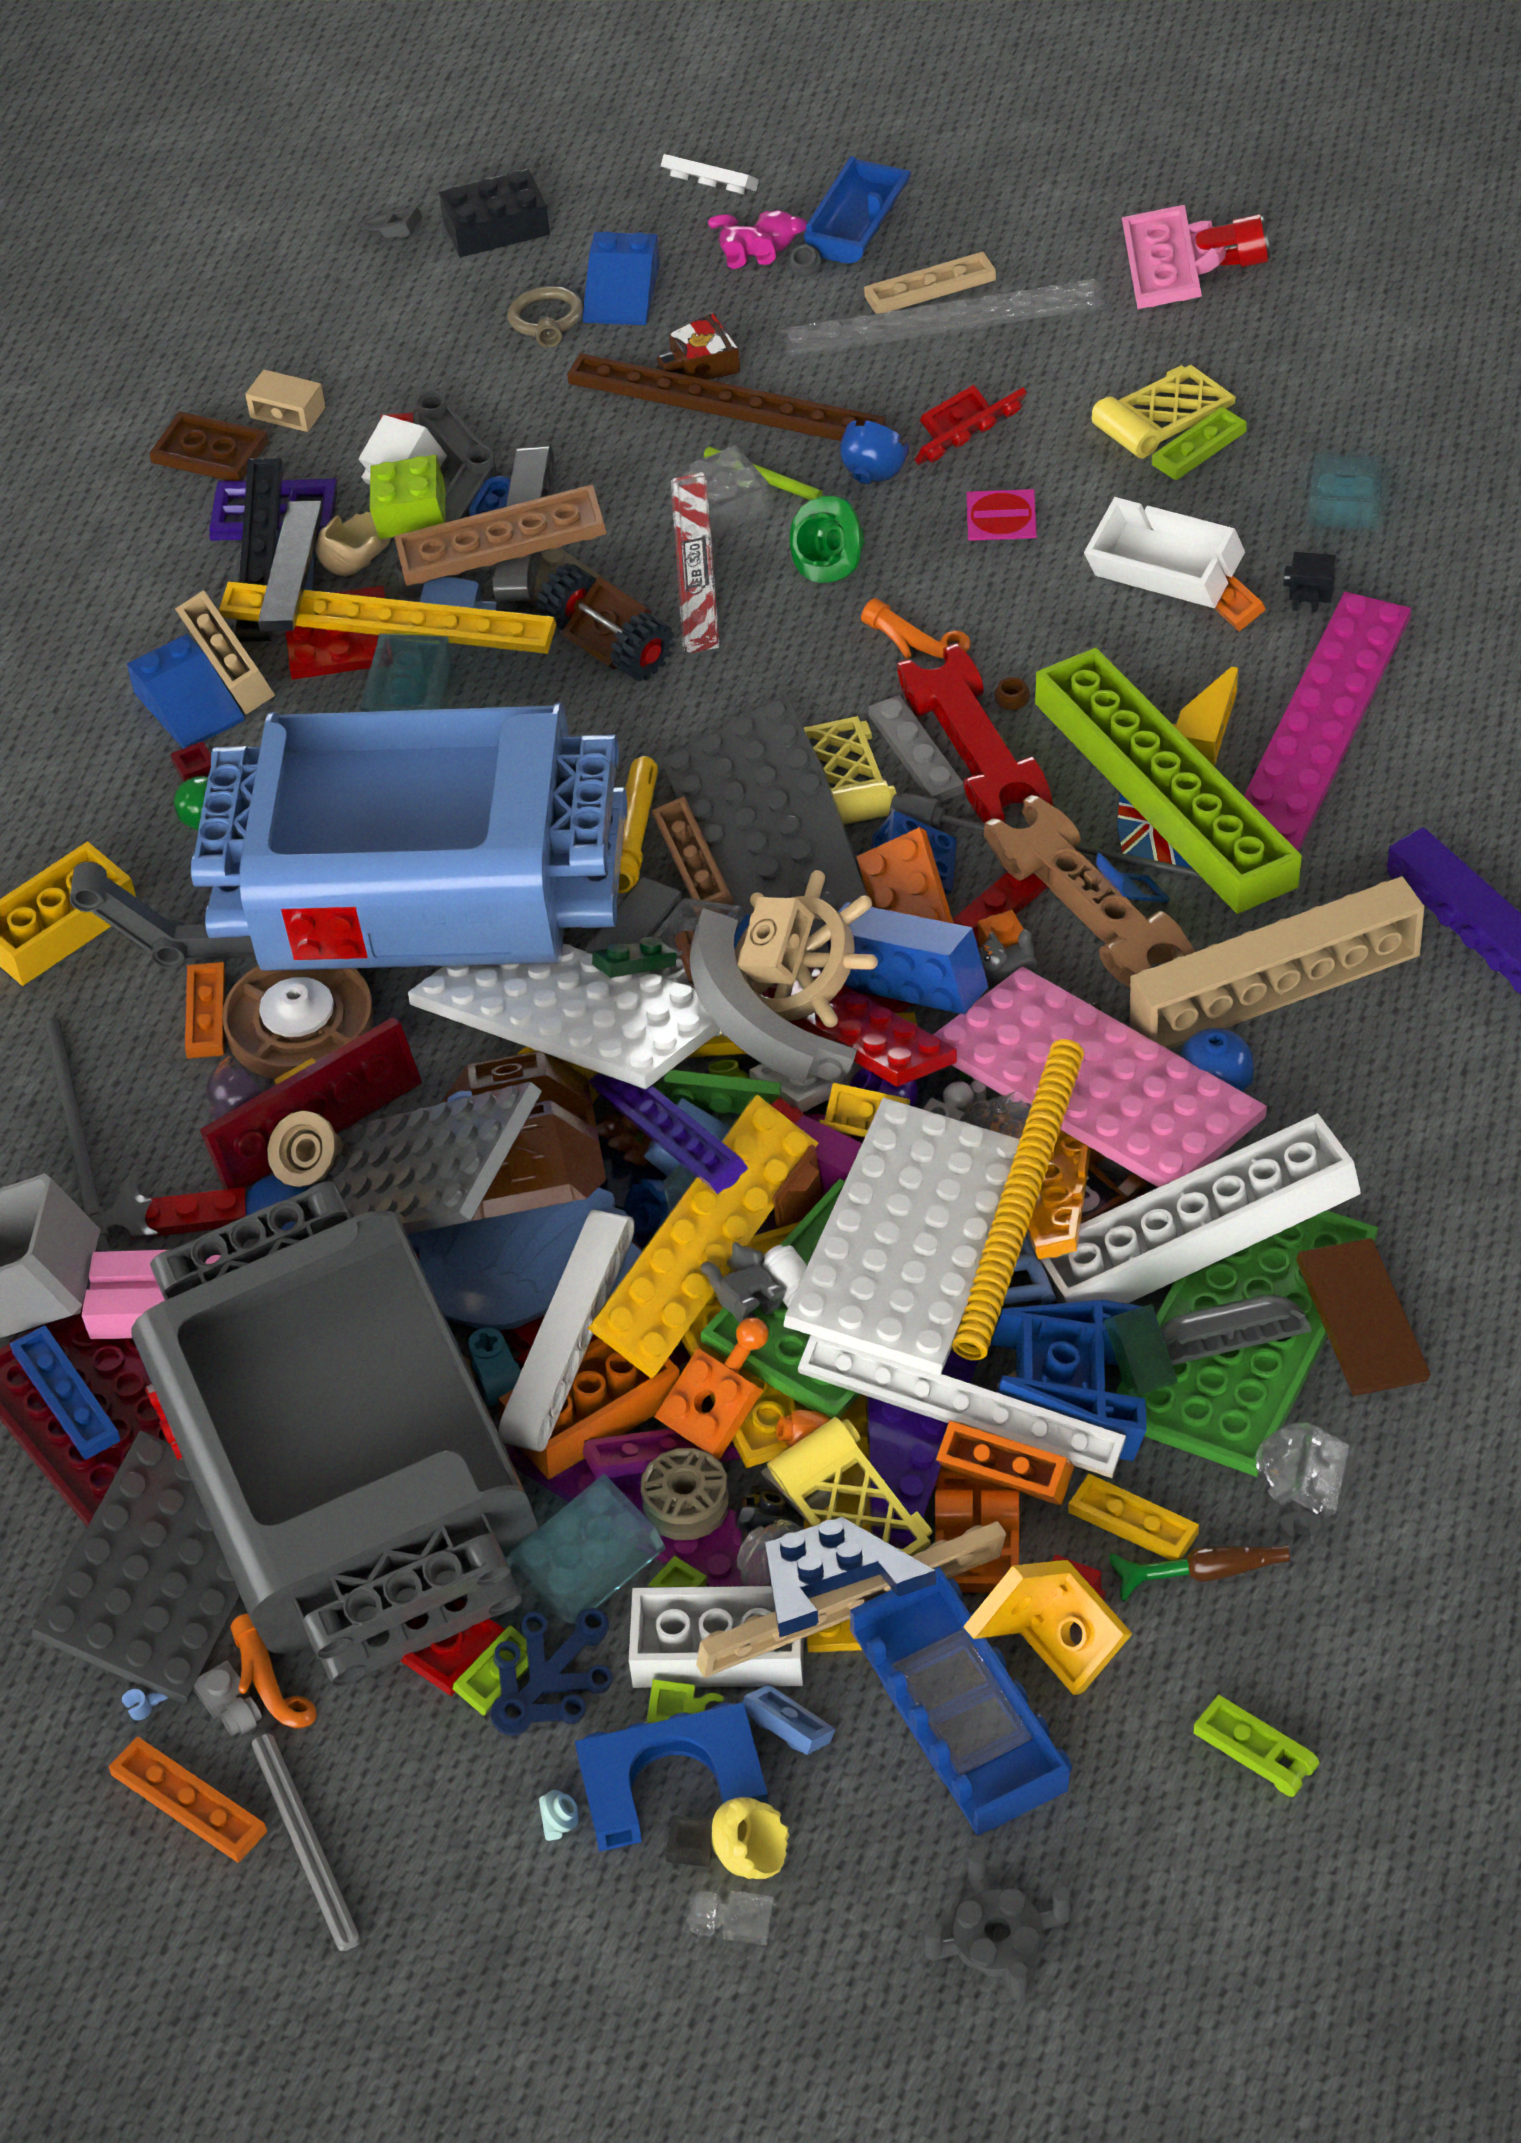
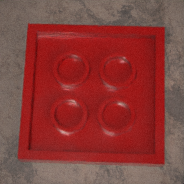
M384 585L333 592L386 599ZM295 626V630L286 631L292 680L395 665L391 636Z

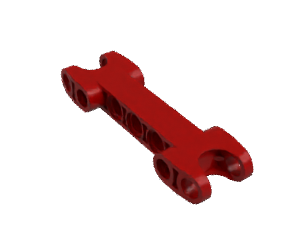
M952 644L943 648L945 664L936 669H923L909 659L897 663L899 683L905 699L914 714L918 717L930 712L934 713L972 774L971 777L965 778L963 781L964 791L968 802L984 824L993 818L1000 819L1005 823L1003 807L1012 803H1024L1023 800L1031 795L1039 797L1053 806L1048 783L1036 760L1031 756L1018 761L1014 759L976 697L984 693L982 678L971 658L958 644Z

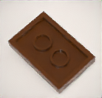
M179 411L149 454L151 463L227 481H242L247 474L248 459L258 458L269 440L267 431Z

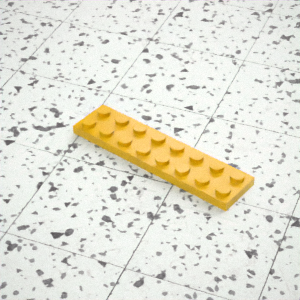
M756 1095L748 1103L721 1141L741 1157L748 1169L739 1176L738 1181L733 1186L724 1189L719 1194H716L699 1178L695 1177L587 1327L588 1330L651 1379L659 1372L715 1292L709 1283L708 1277L701 1271V1265L707 1261L711 1262L720 1269L723 1277L727 1275L730 1270L727 1266V1261L730 1260L732 1255L733 1242L739 1243L742 1247L748 1245L775 1205L773 1204L772 1197L808 1147L812 1144L816 1148L819 1144L759 1095Z

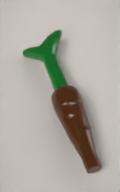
M1288 1545L1274 1547L1212 1546L1197 1548L1185 1559L1148 1564L1131 1562L1114 1553H1110L1109 1562L1122 1579L1119 1593L1121 1600L1125 1602L1135 1588L1144 1581L1190 1575L1191 1578L1200 1582L1218 1580L1246 1573L1247 1571L1267 1565L1290 1562Z

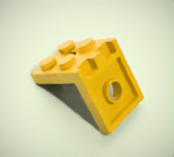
M1068 1560L1013 1565L963 1626L973 1639L1020 1633L1073 1695L1082 1694L1132 1635L1131 1631ZM1074 1622L1082 1629L1083 1635L1079 1645H1076L1070 1638V1627Z

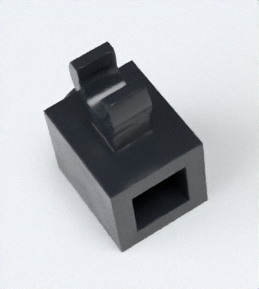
M1294 552L1292 566L1286 565L1284 572V586L1290 587L1289 600H1292L1293 611H1298L1299 604L1302 602H1309L1312 605L1311 612H1317L1319 602L1331 603L1336 555Z

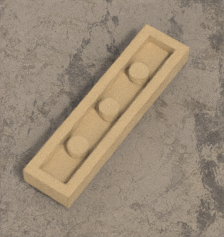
M979 252L864 286L865 298L875 314L881 315L995 281L996 270L985 253Z

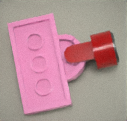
M1185 205L1122 217L1137 309L1201 297L1198 275L1210 272L1219 265L1240 264L1242 268L1267 263L1271 255L1264 217H1260V214L1232 219L1233 224L1213 227L1211 221H1199L1188 225ZM1234 244L1237 245V246H1234V247L1225 248V246L1234 245Z

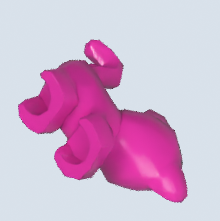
M767 210L759 214V220L755 226H737V219L730 214L717 215L708 220L710 228L722 227L719 233V244L726 255L727 266L731 269L744 266L748 256L751 255L757 258L759 264H771L776 259L777 252L786 248L793 241L796 234L805 231L808 223L803 218L794 217L780 210Z

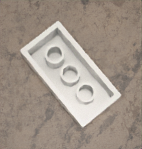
M771 1586L632 1588L629 1666L633 1688H651L653 1679L695 1685V1687L766 1686L768 1684L771 1686H803L804 1638L704 1678L696 1665L700 1642L715 1631L722 1630L725 1632L738 1627L752 1616H765L775 1612Z

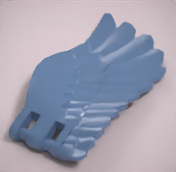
M598 1187L587 1199L483 1218L407 1234L415 1253L419 1254V1262L446 1320L478 1329L489 1327L500 1331L518 1328L546 1314L587 1216L592 1209L623 1216L628 1215L624 1210L615 1208L616 1202L613 1193ZM631 1242L610 1295L642 1252L633 1242Z

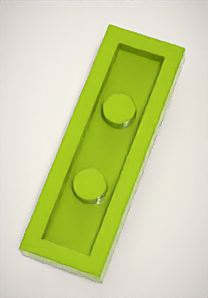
M1222 406L1152 454V466L1172 479L1178 480L1246 432L1247 422Z

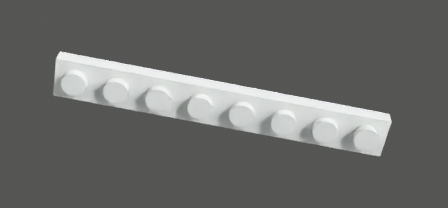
M813 1335L809 1337L798 1366L800 1374L949 1423L950 1420L1066 1457L1074 1466L1109 1478L1113 1477L1126 1439L1125 1435L943 1374L939 1376Z

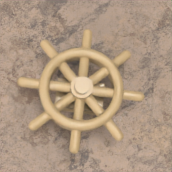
M815 870L810 875L804 896L772 898L764 897L759 892L753 893L750 897V903L754 908V912L751 914L749 926L742 934L734 951L737 966L747 984L758 998L776 1014L787 1021H793L817 1012L823 1024L831 1028L837 1024L838 1018L829 1002L841 990L851 969L872 970L878 964L876 956L872 954H854V937L849 927L853 921L871 908L872 900L869 896L863 895L838 913L830 904L819 899L825 881V874L820 870ZM814 919L826 922L824 926L808 937ZM831 939L830 953L815 952ZM814 967L823 968L819 976L814 979L812 976ZM795 981H798L803 990L790 996ZM774 983H778L774 998L760 995Z

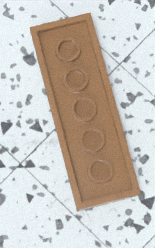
M592 484L396 535L394 538L406 586L423 584L432 579L448 575H457L463 571L482 566H492L497 562L513 558H523L543 550L557 549L566 544L582 540H592L597 536L607 534Z

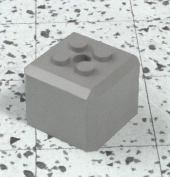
M45 1173L0 1188V1339L81 1312L89 1279L92 1255L96 1250L100 1228Z

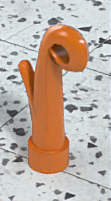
M877 598L871 599L861 614V621L875 630L879 629L884 632L899 647L906 659H910L912 655L909 646L944 659L943 648L949 646L948 644L951 642H957L966 653L970 648L971 641L964 632L958 630L949 631L938 642L891 611L889 605Z
M248 1613L235 1618L230 1625L235 1644L241 1651L242 1671L238 1687L239 1692L242 1695L245 1694L253 1680L266 1708L281 1724L293 1729H302L310 1726L317 1717L314 1704L302 1696L282 1698L269 1650L255 1629ZM292 1709H297V1710H300V1711H302V1712H295V1711L292 1710Z

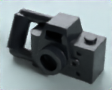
M752 1485L749 1495L741 1498L735 1515L736 1527L741 1529L742 1546L750 1551L765 1548V1542L780 1538L786 1534L788 1518L786 1517L785 1499L775 1490Z

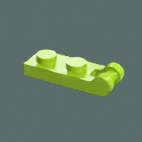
M1219 1694L1194 1724L1195 1735L1271 1781L1279 1791L1289 1797H1294L1302 1787L1301 1780L1304 1776L1312 1775L1320 1764L1318 1758L1310 1750ZM1283 1757L1292 1763L1288 1769L1279 1764Z

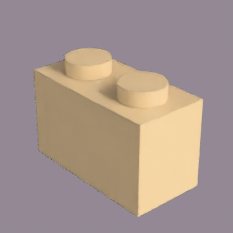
M264 369L245 394L250 418L305 432L310 430L326 408L321 383Z

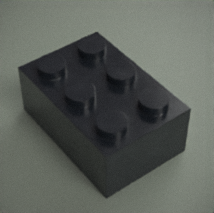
M529 169L514 171L507 175L487 178L479 182L454 186L450 189L439 191L443 222L459 258L550 235L547 206Z

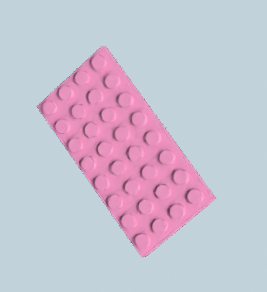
M1020 967L982 996L965 1015L960 1013L933 1034V1036L940 1038L957 1049V1063L952 1064V1066L1016 1104L1030 1105L1031 1107L1051 1044L1059 1039H1068L1078 1043L1083 1048L1085 1055L1060 1130L1158 1188L1214 1162L1266 1117L1267 1106L1207 1071L1199 1069L1186 1059L1025 967ZM1021 1106L1026 1110L1030 1109L1029 1106Z

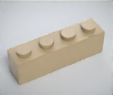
M204 590L175 608L245 714L250 713L275 696Z

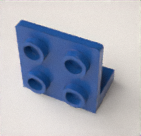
M894 810L872 835L871 849L919 827L926 830L945 895H948L953 890L956 838Z

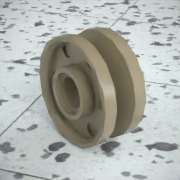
M677 1448L662 1453L650 1462L641 1477L643 1511L648 1524L660 1535L674 1540H695L709 1535L721 1526L729 1512L730 1499L727 1489V1475L722 1464L710 1453L695 1448Z

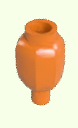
M796 1410L787 1417L781 1416L776 1427L778 1441H784L788 1447H791L831 1418L824 1413L816 1411Z

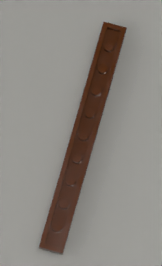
M582 353L578 355L567 373L568 384L842 441L845 429L852 421H857L855 426H864L865 421L886 426V417Z

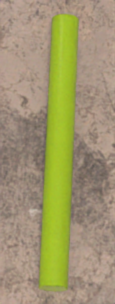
M708 446L704 451V459L805 499L813 500L823 496V491L718 449Z

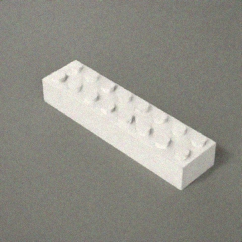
M1317 1113L1080 1225L1077 1251L1055 1258L1040 1259L1058 1304L1093 1300H1107L1128 1304L1361 1194L1354 1161Z

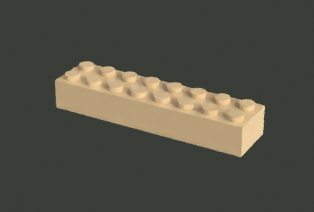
M1403 876L1388 882H1381L1358 893L1346 895L1328 904L1313 907L1309 911L1290 918L1280 919L1260 929L1245 932L1241 936L1222 943L1212 944L1192 954L1177 957L1173 961L1154 968L1144 969L1130 976V1026L1138 1033L1166 1049H1170L1184 1044L1198 1031L1207 1028L1230 1027L1420 956L1424 905Z

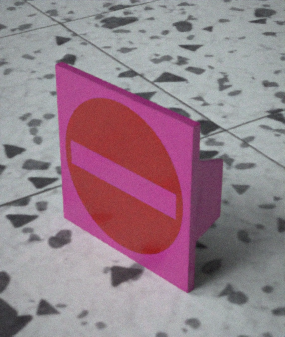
M1034 489L966 492L968 541L1037 538Z

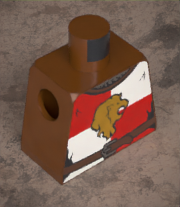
M710 313L671 332L669 335L671 352L657 357L660 370L668 372L680 370L683 375L706 380L740 372L738 347L714 313Z

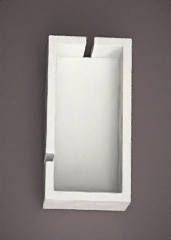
M1114 497L1084 551L1095 576L1211 608L1216 607L1228 585L1226 576H1233L1245 553L1235 528L1147 506L1144 511L1142 504Z

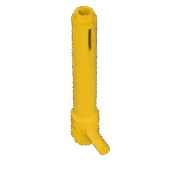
M647 756L639 757L632 762L625 787L627 794V817L624 821L618 893L621 894L630 891L636 886L643 861L641 848L658 776L657 764L652 758Z

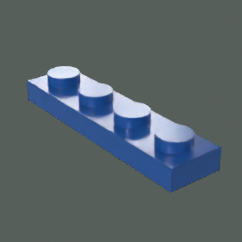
M45 1325L10 1343L13 1355L85 1460L121 1441L118 1430Z

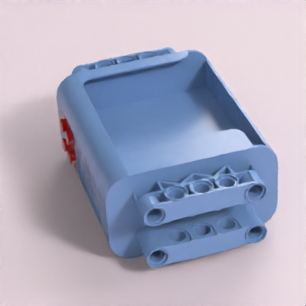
M562 702L555 703L554 706L286 715L269 712L265 720L261 747L226 746L214 747L212 749L211 768L199 823L197 843L191 860L193 885L195 887H213L205 915L207 935L209 938L250 936L257 963L262 971L559 963L562 955L564 929L566 927H616L624 821L627 817L625 787H614L616 768L619 761L617 735L603 734L570 737Z

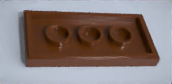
M1372 1238L1298 1253L1296 1261L1353 1396L1428 1381L1431 1373Z

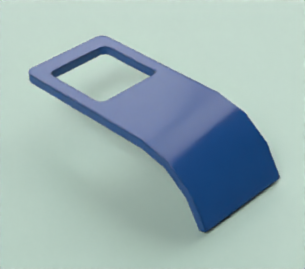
M1101 853L1097 854L1096 865L1098 870L1123 897L1163 903L1170 901V898L1149 876L1118 872ZM1132 880L1145 881L1158 896L1144 894Z

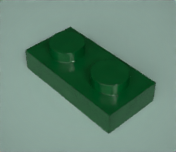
M647 937L641 939L639 943L628 945L614 943L608 945L606 949L593 951L592 965L610 978L676 966L677 952L662 943V940Z

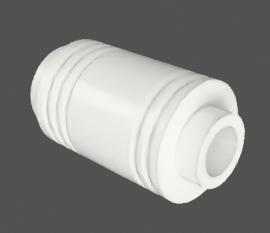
M778 1245L764 1255L762 1268L769 1273L776 1285H783L786 1292L782 1300L789 1308L807 1265L793 1246L783 1247Z

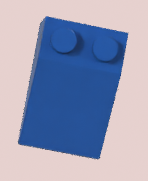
M610 231L594 232L589 252L583 323L647 325L660 266L657 234L641 232L613 233Z
M188 634L127 663L134 693L182 749L205 741L245 721L244 715L209 659Z

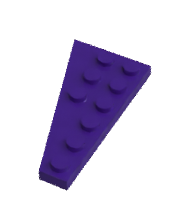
M952 1348L941 1374L971 1384L979 1360L965 1359L959 1356ZM866 1396L869 1462L907 1512L912 1515L918 1511L924 1519L942 1465L936 1458L948 1423ZM871 1481L870 1488L877 1489V1487ZM870 1497V1516L887 1518L889 1503L886 1499ZM894 1512L893 1519L901 1520L896 1512ZM870 1525L871 1534L883 1539L885 1527ZM891 1528L889 1544L896 1548L904 1549L916 1540L909 1530Z

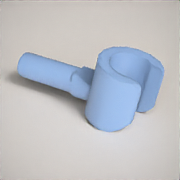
M131 1689L123 1695L122 1702L127 1708L140 1702L139 1705L131 1708L128 1713L134 1720H142L149 1716L152 1706L168 1699V1697L154 1692L145 1696L141 1690Z

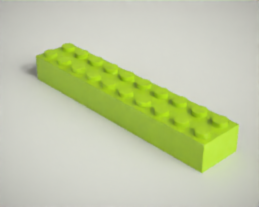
M1096 647L1036 671L1035 704L1236 914L1299 887L1302 855Z

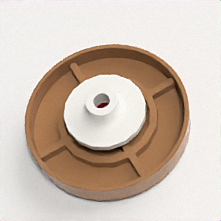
M258 965L241 977L229 992L223 1008V1025L229 1048L235 1058L252 1072L267 1078L276 1079L311 1058L315 1061L322 1059L373 1029L374 1009L369 987L356 969L262 971Z

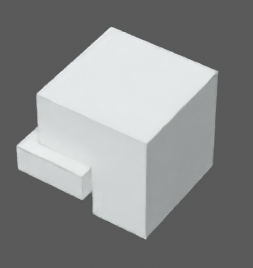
M383 415L359 457L360 462L366 468L361 478L365 483L370 484V466L383 462L412 459L417 456L436 454L441 467L447 455L426 427Z

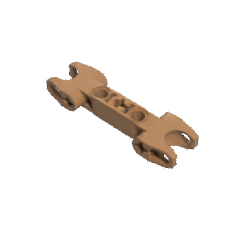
M1033 795L1023 800L1024 808L1022 813L1030 826L1028 828H1012L1000 819L994 818L985 823L984 836L1001 865L1015 879L1023 880L1035 873L1099 939L1106 943L1099 949L1100 959L1105 968L1120 983L1130 988V976L1144 969H1151L1150 965L1167 963L1177 957L1195 952L1181 927L1163 911H1158L1145 918L1126 897H1123L1099 870L1075 849L1081 843L1078 829L1062 811Z

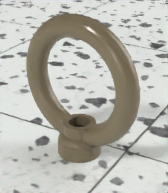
M556 286L540 287L518 296L509 306L507 318L510 325L519 333L536 337V341L540 346L545 348L554 347L560 343L562 339L561 333L573 327L580 320L584 305L581 298L572 290ZM557 299L567 302L571 306L570 312L557 321L546 317L541 319L538 324L526 322L520 317V313L525 307L540 300Z

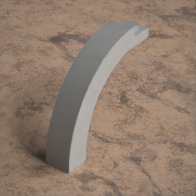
M702 908L690 948V968L695 990L711 1019L739 1048L765 1066L784 1076L805 1083L807 1075L811 1074L845 1085L857 1049L807 1032L783 1019L763 1003L749 987L737 966L734 951V934L738 920Z

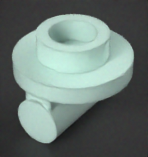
M551 1790L539 1798L546 1840L560 1839L562 1833L576 1827L578 1824V1808L575 1801L569 1795L558 1790Z

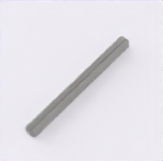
M269 1733L256 1737L252 1741L254 1753L337 1948L343 1952L348 1951L350 1948H355L360 1943L358 1931L275 1738Z

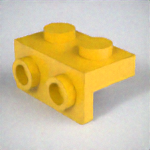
M833 1083L825 1120H820L819 1123L850 1138L852 1135L865 1137L883 1097L906 1105L910 1104V1099Z

